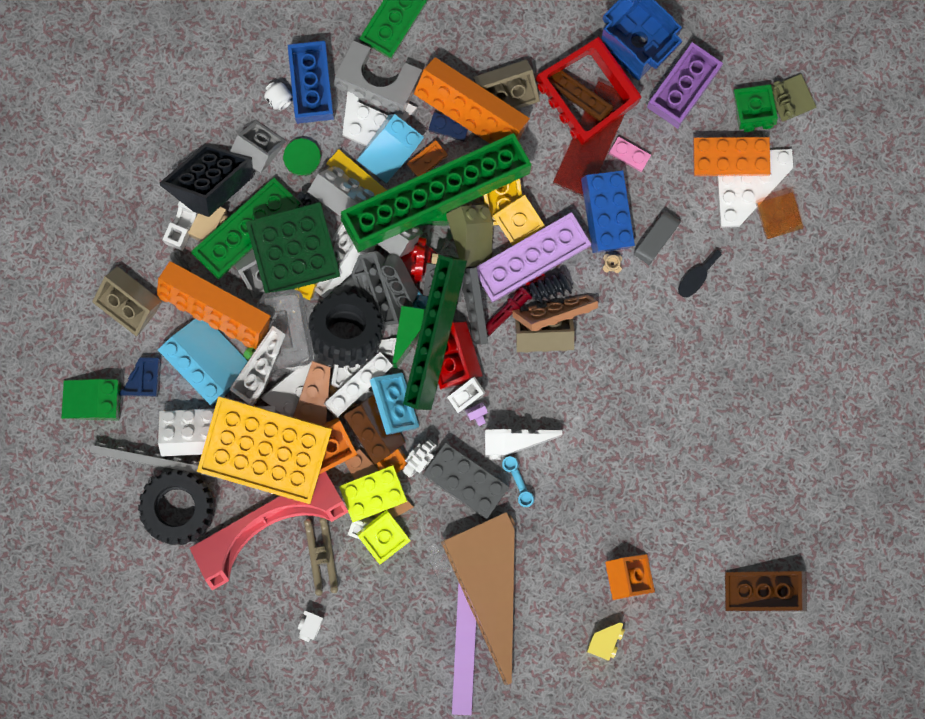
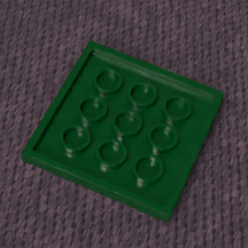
M320 202L245 222L266 297L340 277Z

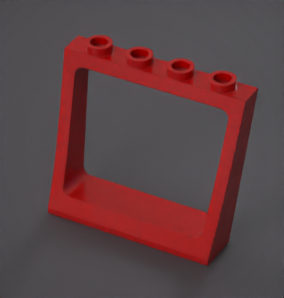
M597 37L571 55L547 68L536 77V81L539 83V91L542 94L546 93L551 108L558 110L560 121L563 124H568L572 138L578 139L582 145L635 107L642 98L600 37ZM587 55L592 56L625 102V104L589 131H585L548 80L552 75Z

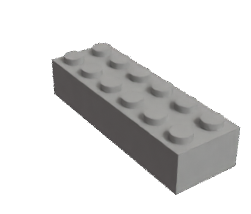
M335 166L318 173L307 191L339 216H341V211L374 197L372 191L364 189L357 180L349 178L341 168ZM415 226L378 243V245L390 254L398 255L401 258L413 251L414 245L418 243L419 237L424 232L418 226Z

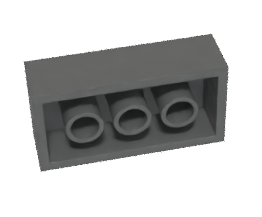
M446 443L423 474V477L485 520H488L509 489V486Z

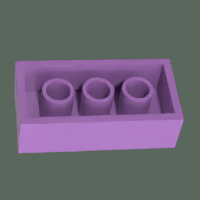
M692 42L651 98L647 108L678 129L721 70L723 63Z

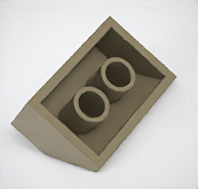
M527 60L473 77L476 84L515 109L540 102L533 70Z
M116 267L104 277L92 301L136 337L156 314L162 303L158 297L119 267Z
M573 318L565 319L555 325L545 326L538 331H531L515 319L517 352L574 350Z

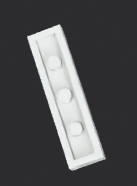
M379 352L333 394L324 405L337 418L371 387L370 379L383 376L393 365Z

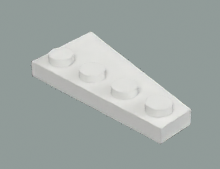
M313 353L299 367L287 374L288 376L276 383L272 389L264 393L260 398L270 406H276V411L280 414L293 417L312 360L328 365V361H321L318 358V354Z

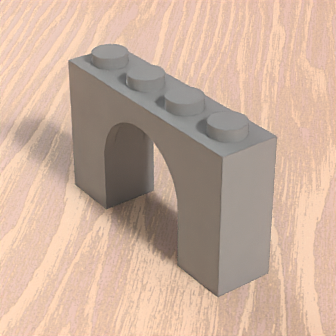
M353 40L335 75L334 86L342 91L353 93L358 98L367 99L374 105L388 108L393 113L403 115L420 80L422 69L405 63L394 83L385 87L373 86L362 75V70L370 56V47Z

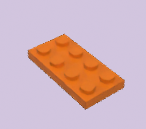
M770 137L693 138L694 176H770Z

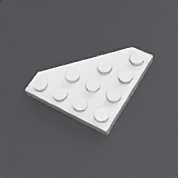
M792 149L770 150V176H717L720 228L740 227L793 169Z

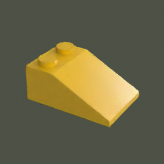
M520 179L483 195L484 204H488L493 226L499 225L493 214L522 196Z

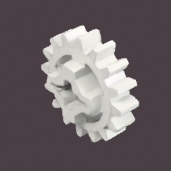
M430 439L423 445L418 444L405 460L408 464L404 467L403 472L408 477L413 476L416 472L420 474L434 458L432 453L437 445Z

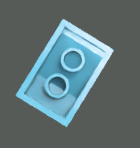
M388 115L356 161L387 183L415 151L424 137L397 115Z

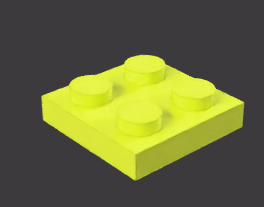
M387 510L356 533L379 564H382L410 542V539Z

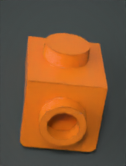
M399 448L378 462V471L393 465L397 473L403 470L408 463L405 462L407 458L402 450Z

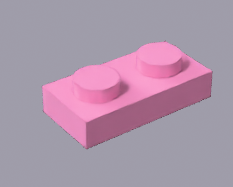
M620 137L617 138L609 152L611 156L640 172L643 171L651 157L649 153Z

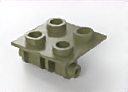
M802 74L783 82L777 81L771 86L776 110L782 122L817 108Z

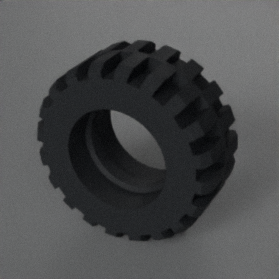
M341 293V295L332 294L329 299L323 298L320 300V304L315 305L309 317L308 341L309 345L312 346L313 353L318 354V358L324 362L326 360L328 365L334 366L335 364L338 365V368H344V366L353 368L356 364H365L366 359L371 360L374 357V353L378 351L381 343L383 324L380 312L375 310L376 306L372 302L368 303V299L363 296L359 298L357 294L353 293L352 295H346L347 293ZM338 322H350L357 325L362 330V333L351 339H342L330 333L328 328Z
M184 470L164 471L161 475L154 476L151 479L152 481L144 486L145 490L139 497V518L145 530L155 539L170 545H186L188 542L198 540L199 536H203L206 533L205 530L208 526H211L212 516L215 513V503L210 489L196 475ZM172 490L186 491L191 495L195 504L192 518L180 526H172L165 523L159 514L160 500L167 492Z

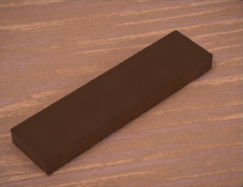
M563 70L548 78L556 91L599 122L603 121L613 109L612 105Z

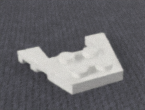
M347 92L342 135L361 145L367 146L388 115L359 103L360 98L356 97L353 93ZM408 104L403 115L395 113V115L406 122L417 110V107Z
M396 338L381 340L376 353L381 352L384 355L394 356ZM366 359L365 364H356L353 368H349V366L338 368V365L334 364L331 385L340 389L370 360ZM367 390L358 399L364 401L374 393Z

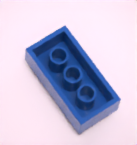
M325 41L289 44L288 55L296 123L334 120Z
M623 170L591 174L581 178L592 253L628 249L635 246Z

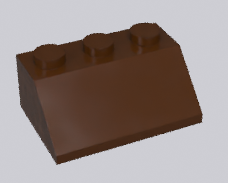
M374 394L342 414L374 464L391 455L405 443L400 432L386 435Z

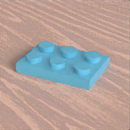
M403 373L370 379L386 435L419 428L414 408L403 405L407 388Z

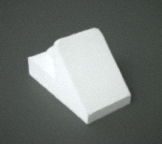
M473 377L447 398L457 413H459L476 400L482 398L486 392L477 379Z

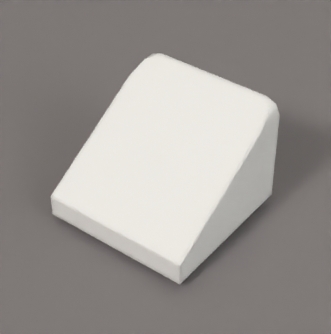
M367 517L354 523L352 522L348 535L359 539L356 533L371 523L373 519Z

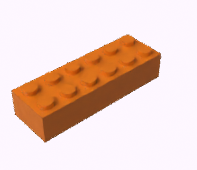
M436 57L423 70L414 91V95L490 144L513 133L519 141L530 120L529 117Z
M170 261L159 276L157 296L162 301L170 302L180 311L192 314L195 319L203 320L213 329L225 332L232 339L236 338L246 347L257 349L268 333L270 315Z

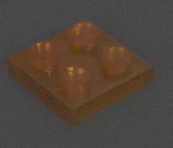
M793 192L756 203L766 240L803 229Z

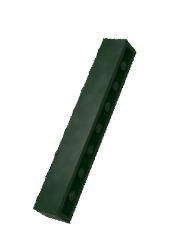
M438 254L403 405L417 410L432 409L467 260Z

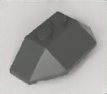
M377 251L360 254L351 273L359 298L363 296L368 299V303L372 302L376 306L375 310L380 312L383 326L399 324L401 308L396 304L380 272L386 258Z

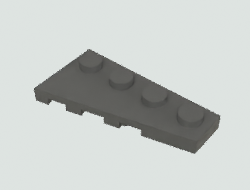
M465 268L462 290L472 329L471 337L475 344H488L477 268Z

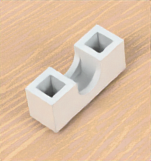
M179 201L177 215L173 223L169 224L163 237L164 243L183 251L189 238L188 232L198 213L193 212Z

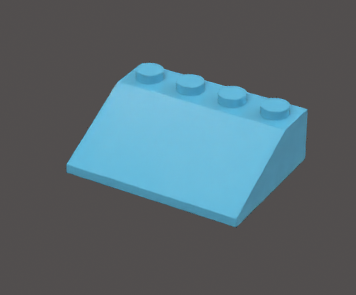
M197 319L183 327L158 349L164 358L212 408L216 405L218 396L224 397L231 391L229 390L248 362L218 330L213 329L203 320L199 321Z

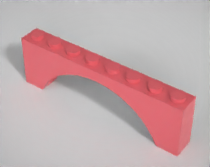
M325 471L318 476L310 504L279 496L203 541L198 542L190 547V550L205 581L211 590H214L229 581L233 563L241 549L253 536L267 526L286 518L304 515L317 516L332 522L348 513V510Z

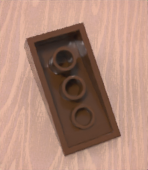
M725 572V611H807V572Z

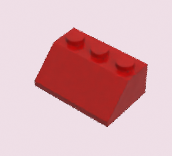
M467 322L452 323L438 380L440 390L464 384L473 377L476 379L483 377Z

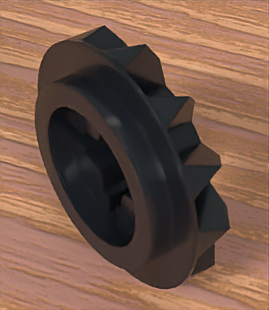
M301 191L298 194V198L304 206L317 203L307 192Z

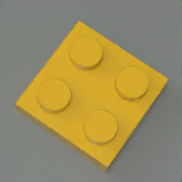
M525 194L493 214V217L512 246L545 227V224Z

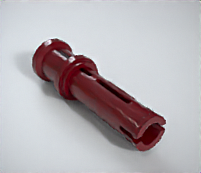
M520 287L519 291L512 298H508L507 304L485 324L488 336H491L513 314V310H521V306L528 300L533 299L523 287Z

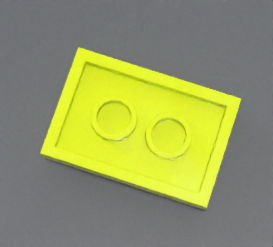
M394 465L339 486L353 523L408 502Z

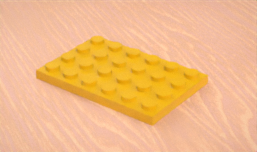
M218 396L197 472L310 504L332 428Z

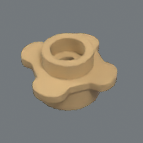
M605 254L603 257L605 261L603 271L606 273L609 271L620 273L622 270L620 267L622 257L620 255Z

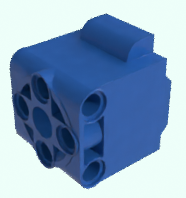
M618 0L603 15L602 19L607 26L603 29L602 42L617 63L637 80H640L652 67L657 69L682 43V40L679 38L682 27L655 0ZM640 36L645 39L646 45L642 48H637L632 44L631 39Z

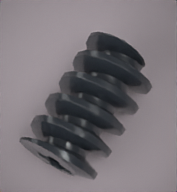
M562 272L558 273V279L554 274L551 275V281L544 277V284L539 279L536 282V286L533 282L529 283L530 293L535 305L536 300L543 304L544 297L550 301V295L558 299V292L562 296H565V290L572 294L569 281Z

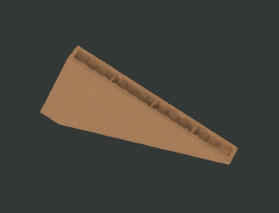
M507 512L441 541L504 685L512 683L515 537L513 527L515 523L512 516L508 515Z

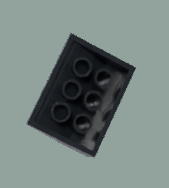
M204 144L159 183L162 188L190 210L210 217L253 178L251 158Z

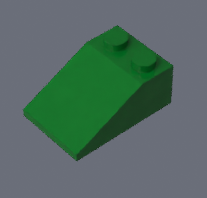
M401 306L393 368L400 366L418 341L425 309Z
M111 379L63 381L61 419L119 421L121 382Z

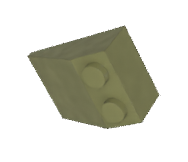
M488 204L461 206L446 214L460 259L467 260L466 268L477 267L492 258L493 220Z

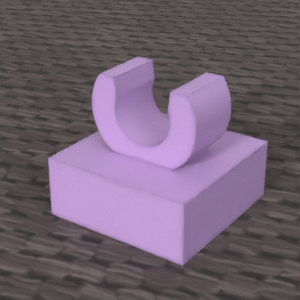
M483 403L465 410L469 420L475 419L478 426L486 423L483 415L488 412Z

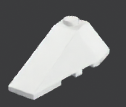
M342 223L333 237V241H336L333 251L340 277L317 283L315 291L323 298L327 297L352 273L360 254L372 252L376 247L374 245L358 253Z
M274 326L271 327L229 389L252 406H255L266 389L286 335Z
M511 429L485 430V457H489V460H501V457L561 437L562 430H536L535 433H531L530 430H519L516 433H512Z

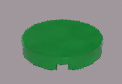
M300 138L293 140L287 145L284 150L283 160L285 167L295 176H308L319 167L321 155L319 148L314 142L309 139Z

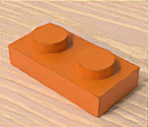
M435 140L411 159L407 166L418 177L429 172L445 159L448 154Z

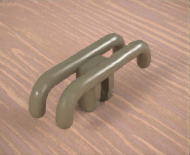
M321 517L319 522L323 547H316L312 522L310 519L304 520L315 594L317 596H321L323 593L319 565L327 564L330 591L332 593L338 592L327 519Z

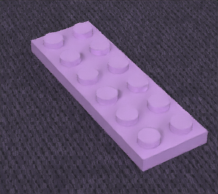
M571 212L477 266L478 279L493 303L591 246V243Z

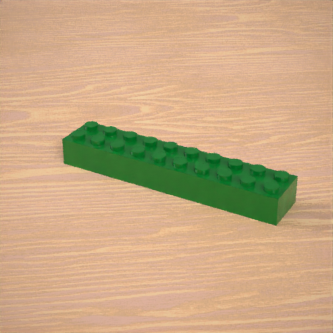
M513 133L341 211V222L359 253L529 175L532 164Z

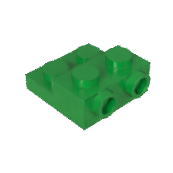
M771 84L734 89L733 95L739 130L744 129L745 132H751L757 127H763V129L767 130L777 124L778 116Z

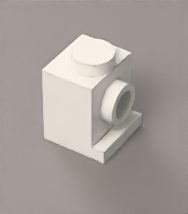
M304 611V615L307 617L306 619L302 618L298 629L301 631L298 638L309 642L310 639H316L324 618Z

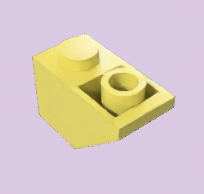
M617 623L594 633L586 652L607 661L610 660V657L614 658L618 647H615L617 639L621 640L625 631L622 628L623 623Z

